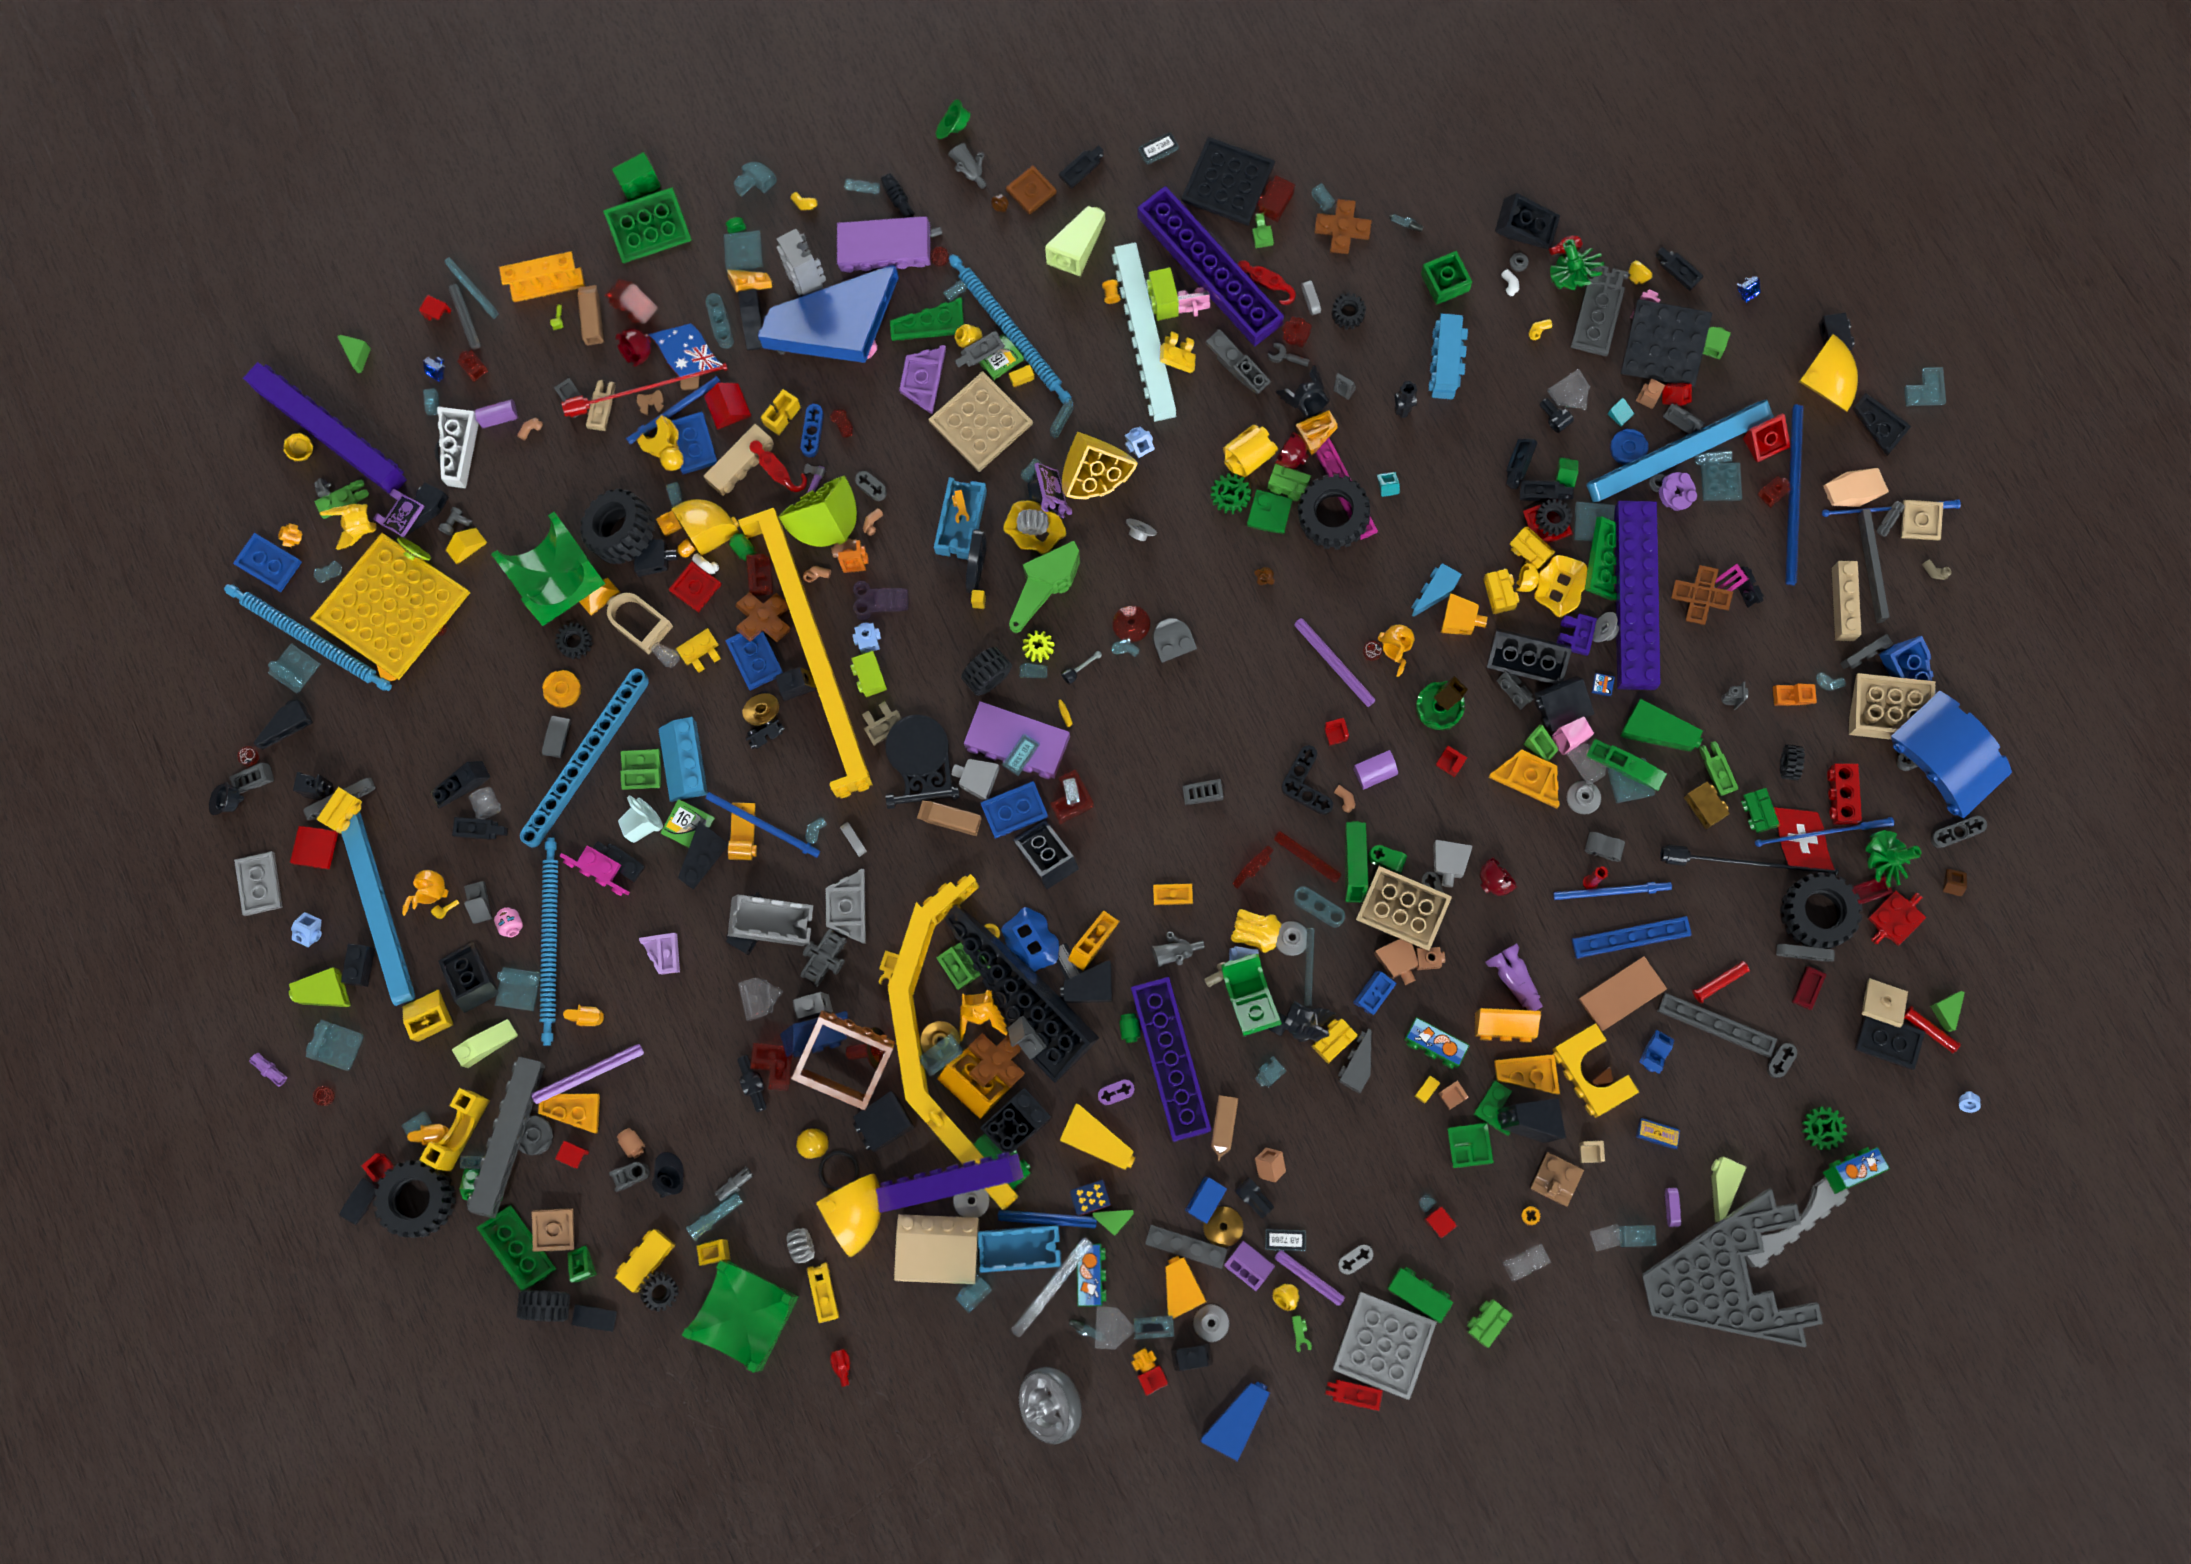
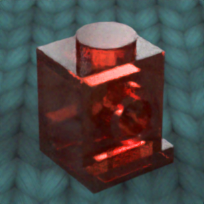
M472 350L469 352L464 351L459 355L457 362L473 382L488 372Z
M1777 476L1761 489L1758 496L1771 508L1791 490L1789 488L1790 483L1787 479Z

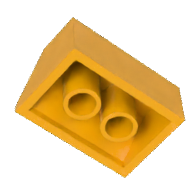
M1480 1008L1475 1013V1036L1480 1037V1040L1487 1041L1492 1040V1037L1500 1038V1041H1512V1038H1519L1520 1042H1532V1039L1538 1036L1541 1011Z
M967 1048L944 1068L937 1079L981 1119L1010 1088L998 1076H995L984 1088L981 1087L969 1075L981 1061Z

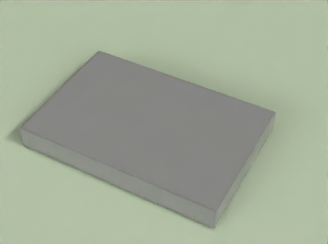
M271 851L234 860L242 915L248 916L283 908L274 852Z

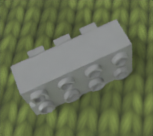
M794 229L777 238L779 256L789 280H792L797 294L805 296L824 289L822 283L826 281V278L822 274L824 272L822 267H820L821 262L818 258L814 260L811 255L805 234L800 235L798 230Z
M736 895L731 900L728 936L798 946L807 945L810 943L811 928H807V922L812 921L813 905Z

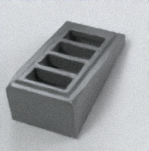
M1338 373L1333 390L1347 400L1350 399L1356 386L1353 381Z
M259 763L230 776L232 786L238 788L240 793L273 782L274 777L269 764ZM239 778H241V780H242V783H243V786H242V787H241V785H240Z
M1221 779L1182 786L1185 805L1223 800ZM1213 786H1216V795H1213ZM1208 787L1209 796H1205L1204 788ZM1199 788L1201 791V798H1198L1197 789ZM1193 789L1194 799H1190L1189 790Z

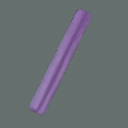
M1280 1250L1277 1253L1275 1260L1336 1305H1341L1344 1301L1343 1295L1285 1252Z

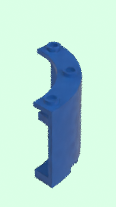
M1939 691L1905 722L1891 738L1893 748L1898 753H1903L1925 772L1928 780L1936 785L1947 804L1948 811L1964 819L2012 771L2007 757L2001 756L1998 751L2000 745L1984 725L1970 712L1968 714L1963 712L1959 708L1960 704Z

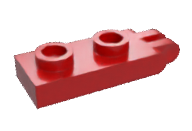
M1336 1380V1384L1327 1382V1386L1335 1388L1334 1392L1328 1390L1325 1392L1326 1395L1333 1396V1401L1379 1411L1383 1390Z

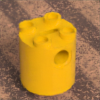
M1251 425L1223 447L1225 454L1224 463L1231 472L1247 477L1278 451L1276 444L1267 437L1269 433L1263 426L1259 428L1257 425Z

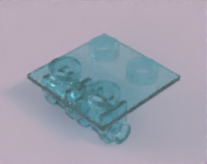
M291 643L278 661L274 662L272 660L269 662L268 667H270V671L268 674L298 694L321 664Z
M503 967L502 972H499L497 976L500 983L498 988L499 995H497L495 1006L533 1011L541 973Z

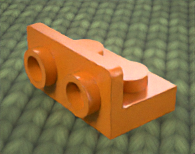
M856 540V551L846 549L843 552H838V560L843 573L866 571L865 564H868V554L866 553L865 546L861 545L860 540Z

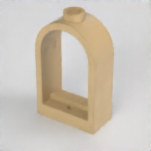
M621 593L617 596H612L607 602V615L613 626L648 655L673 627L669 620L635 594ZM626 602L638 603L660 620L642 642L616 623V611Z

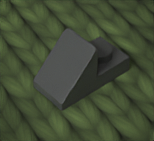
M482 881L464 886L467 897L464 905L473 924L493 919L485 882Z
M1023 1016L1008 1027L1011 1046L1019 1045L1030 1060L1047 1047Z

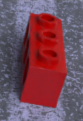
M1834 764L1827 771V779L1830 781L1828 798L1831 800L1832 806L1829 810L1830 819H1832L1833 825H1856L1862 821L1858 764ZM1839 771L1846 775V779H1842L1839 776ZM1840 790L1846 792L1847 798H1843L1840 795ZM1841 809L1848 812V817L1842 815Z

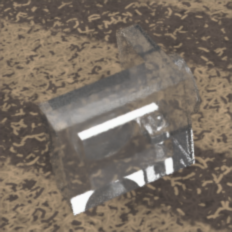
M1618 1224L1590 1232L1596 1252L1624 1243V1233L1622 1228L1618 1227Z

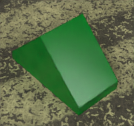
M1559 457L1555 481L1564 484V487H1575L1579 472L1578 460Z
M587 1246L568 1252L569 1280L571 1282H580L597 1275Z

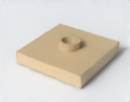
M1903 500L1905 507L1902 511L1900 538L1941 540L1943 502Z
M1869 979L1866 985L1862 1015L1901 1027L1904 1021L1908 991Z

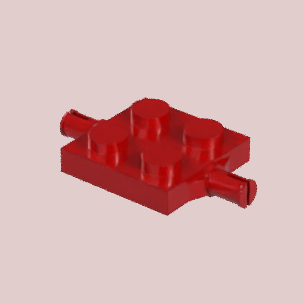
M1895 891L1868 918L1878 930L1871 938L1872 942L1879 937L1874 942L1878 944L1886 937L1899 946L1927 918L1915 906L1923 897L1919 893H1915L1908 900Z

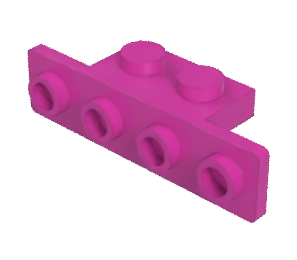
M588 845L578 861L563 853L560 854V857L564 859V864L571 868L574 865L581 868L579 870L580 873L587 877L593 875L596 877L595 882L604 887L606 884L612 886L611 891L620 896L623 893L626 895L630 894L629 891L612 882L621 864Z

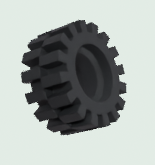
M1346 293V296L1342 294L1340 298H1336L1332 308V319H1335L1334 323L1336 325L1339 323L1340 328L1345 326V329L1348 330V327L1351 326V329H1354L1355 325L1358 327L1360 322H1363L1366 306H1364L1365 302L1364 300L1361 301L1360 296L1356 298V294L1353 293L1350 296V293ZM1352 306L1355 308L1356 313L1351 317L1345 316L1342 313V308Z
M1552 499L1551 502L1547 500L1546 503H1543L1535 516V519H1537L1536 525L1539 524L1538 529H1543L1542 533L1544 534L1549 532L1548 536L1562 534L1572 521L1571 509L1566 508L1568 504L1562 505V500L1556 502V499ZM1549 512H1556L1560 516V522L1557 524L1551 523L1547 519V514Z
M569 623L570 626L565 624L563 630L559 629L560 634H556L558 638L555 639L557 648L567 658L575 659L577 657L580 659L581 655L586 656V651L590 652L591 648L589 646L593 644L590 633L578 623L576 625ZM572 635H578L581 638L580 644L574 648L569 647L567 644L568 638Z
M1786 744L1781 753L1780 777L1782 779L1799 780L1803 773L1802 769H1804L1803 746Z
M656 1271L654 1276L651 1273L648 1274V1280L646 1278L643 1279L644 1284L640 1283L639 1287L642 1290H639V1294L641 1295V1300L650 1310L655 1309L657 1312H660V1308L664 1311L667 1310L665 1306L671 1307V1301L676 1302L677 1299L674 1296H678V1286L669 1274ZM658 1285H664L666 1288L665 1293L659 1298L652 1297L653 1289Z

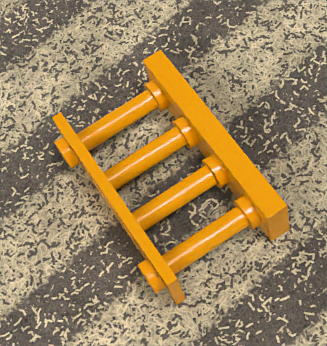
M571 251L499 267L502 284H510L512 300L514 302L585 287L582 269L575 268Z

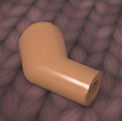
M538 418L525 422L517 437L526 440L530 430L533 428L540 430L543 423Z
M879 508L865 518L863 531L869 536L876 532V528L873 527L874 522L883 516Z
M813 566L804 572L803 579L805 582H812L818 577L829 579L831 570Z
M1339 785L1334 793L1343 799V811L1350 813L1356 805L1354 796Z

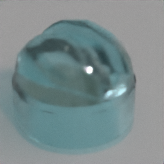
M1424 1195L1419 1200V1206L1425 1213L1437 1203L1430 1195Z

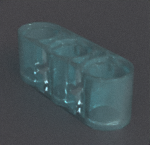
M712 293L706 298V306L714 336L721 348H730L734 343V338L726 308L721 296ZM714 303H719L715 307L712 306ZM723 319L722 322L716 323L717 320ZM724 335L728 336L726 339H721Z
M1299 887L1295 891L1293 900L1297 906L1331 927H1339L1343 924L1345 912L1340 907L1307 887ZM1303 892L1307 894L1308 899L1300 901L1297 895ZM1322 903L1324 910L1316 911L1314 904ZM1338 913L1341 916V920L1339 922L1333 921L1331 914Z

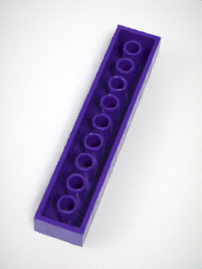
M1166 186L1137 207L1139 220L1200 287H1203L1205 291H1209L1210 298L1254 347L1283 325L1284 315Z
M257 362L244 376L243 379L258 394L388 494H390L392 489L398 491L407 481L402 475L404 472L395 462L384 457L383 453L371 447L365 439L359 438L352 429L346 428L340 420L332 417L323 407L316 405L310 397L303 395L297 387L290 385L284 377L277 375L267 364L262 366Z
M1618 501L1614 508V522H1616V616L1618 620L1617 625L1619 626V631L1616 635L1617 689L1656 690L1660 686L1657 502Z

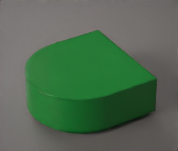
M741 217L731 218L726 222L730 235L746 230L745 223Z

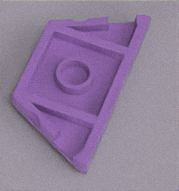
M945 345L935 350L929 351L928 349L919 354L908 355L905 360L899 389L900 393L930 414L934 412L946 352Z

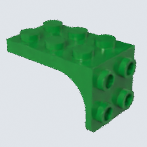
M1250 954L1222 964L1221 969L1225 987L1243 1036L1281 1025L1263 974L1259 955Z

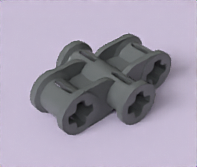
M829 929L819 946L815 945V942L811 940L803 951V956H808L811 959L802 970L800 977L809 979L818 987L829 969L833 971L834 975H837L845 962L844 959H838L837 956L846 944L847 938H841L833 933L832 929Z

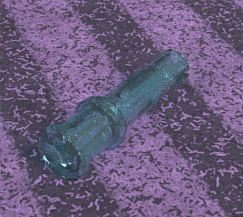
M734 1193L733 1196L706 1216L701 1215L697 1222L685 1228L691 1237L698 1241L699 1236L707 1230L711 1231L716 1222L742 1204L743 1201L737 1193Z

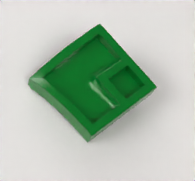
M1256 490L1246 526L1284 534L1293 499Z
M1487 1123L1448 1128L1453 1168L1493 1163Z

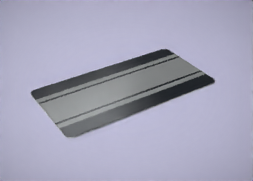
M1067 943L1059 946L1057 964L1066 980L1082 973L1080 968L1068 961L1071 950Z

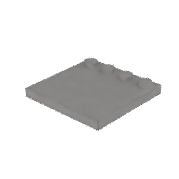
M1359 1292L1332 1369L1410 1400L1437 1322Z

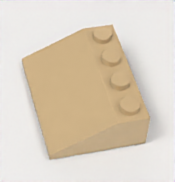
M1857 673L1849 716V735L1892 740L1891 736L1935 695L1936 682Z
M1379 866L1356 920L1429 951L1452 896Z
M898 1215L894 1281L975 1284L978 1231L980 1230L979 1218Z

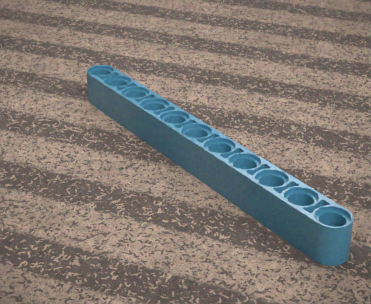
M1762 400L1588 482L1586 486L1592 502H1598L1774 418L1768 400Z
M633 669L629 672L522 829L520 839L527 846L537 847L541 844L647 688L649 679L642 670ZM642 676V680L635 683V678ZM626 692H632L629 698H624ZM621 707V711L618 714H613L615 708ZM610 723V727L607 730H603L604 724ZM599 738V743L592 746L593 740ZM585 754H589V758L586 761L582 762V756ZM578 770V774L575 777H571L572 771ZM567 786L566 792L560 793L561 787ZM556 801V807L549 809V805ZM545 817V823L538 825L539 820ZM534 833V839L532 841H528V836Z
M359 811L350 819V825L347 830L341 833L393 1004L398 1006L414 1000L415 992Z

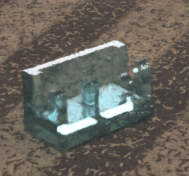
M950 1034L919 1058L921 1064L931 1077L961 1055L964 1050L953 1035Z

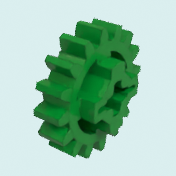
M1227 473V478L1221 475L1220 482L1218 480L1214 481L1215 486L1211 487L1213 493H1211L1210 497L1214 499L1213 505L1218 504V511L1223 508L1224 514L1228 510H1231V513L1234 514L1236 509L1241 512V506L1247 507L1246 501H1250L1251 489H1247L1249 487L1248 482L1243 483L1244 477L1237 479V474L1231 477L1230 473ZM1222 487L1223 492L1218 495L1219 489ZM1241 493H1243L1242 499L1239 500L1238 496H1240Z
M1822 1106L1818 1107V1111L1816 1109L1810 1110L1812 1115H1805L1807 1121H1803L1801 1124L1806 1126V1129L1801 1131L1807 1133L1804 1139L1811 1140L1810 1146L1817 1144V1150H1822L1824 1147L1827 1151L1831 1150V1146L1837 1148V1142H1844L1841 1136L1847 1135L1843 1131V1128H1846L1847 1125L1841 1123L1845 1119L1844 1117H1837L1839 1111L1831 1112V1107H1827L1824 1111ZM1819 1115L1827 1116V1118H1825L1824 1120L1817 1117ZM1826 1124L1825 1130L1827 1132H1823L1824 1128L1822 1127V1125ZM1825 1137L1831 1139V1141L1829 1142H1823L1821 1140Z

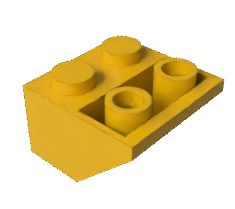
M436 990L402 1006L403 1022L411 1040L419 1042L454 1025L440 990Z

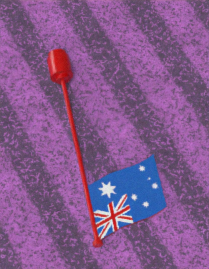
M687 324L648 335L659 346L667 363L679 377L588 401V398L580 395L565 399L561 404L565 417H574L588 413L587 409H590V404L728 369L726 363L721 364L711 353L701 333L692 324Z

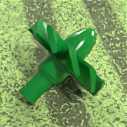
M1574 240L1565 241L1566 243H1563V247L1567 256L1565 259L1561 255L1556 265L1551 266L1552 282L1559 289L1566 287L1570 290H1575L1576 285L1580 288L1590 285L1591 281L1587 278V274L1590 277L1602 275L1601 271L1590 270L1605 265L1604 261L1593 262L1602 256L1601 253L1585 258L1593 248H1589L1580 254L1578 249H1576Z
M1882 830L1869 837L1871 842L1866 847V852L1871 854L1867 860L1869 869L1876 868L1877 882H1880L1885 870L1887 887H1891V876H1893L1898 886L1901 885L1898 870L1904 875L1905 879L1908 878V874L1901 864H1910V859L1920 858L1921 849L1916 845L1905 848L1906 845L1896 839L1897 833Z

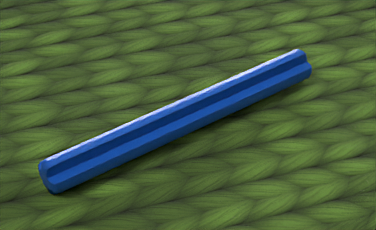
M999 1210L998 1212L999 1221L1096 1228L1097 1220L1094 1217L1009 1210Z

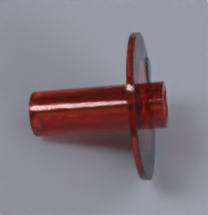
M878 1027L870 1028L880 1036L885 1035ZM867 1043L846 1048V1056L849 1060L867 1057L870 1065L875 1070L885 1052Z

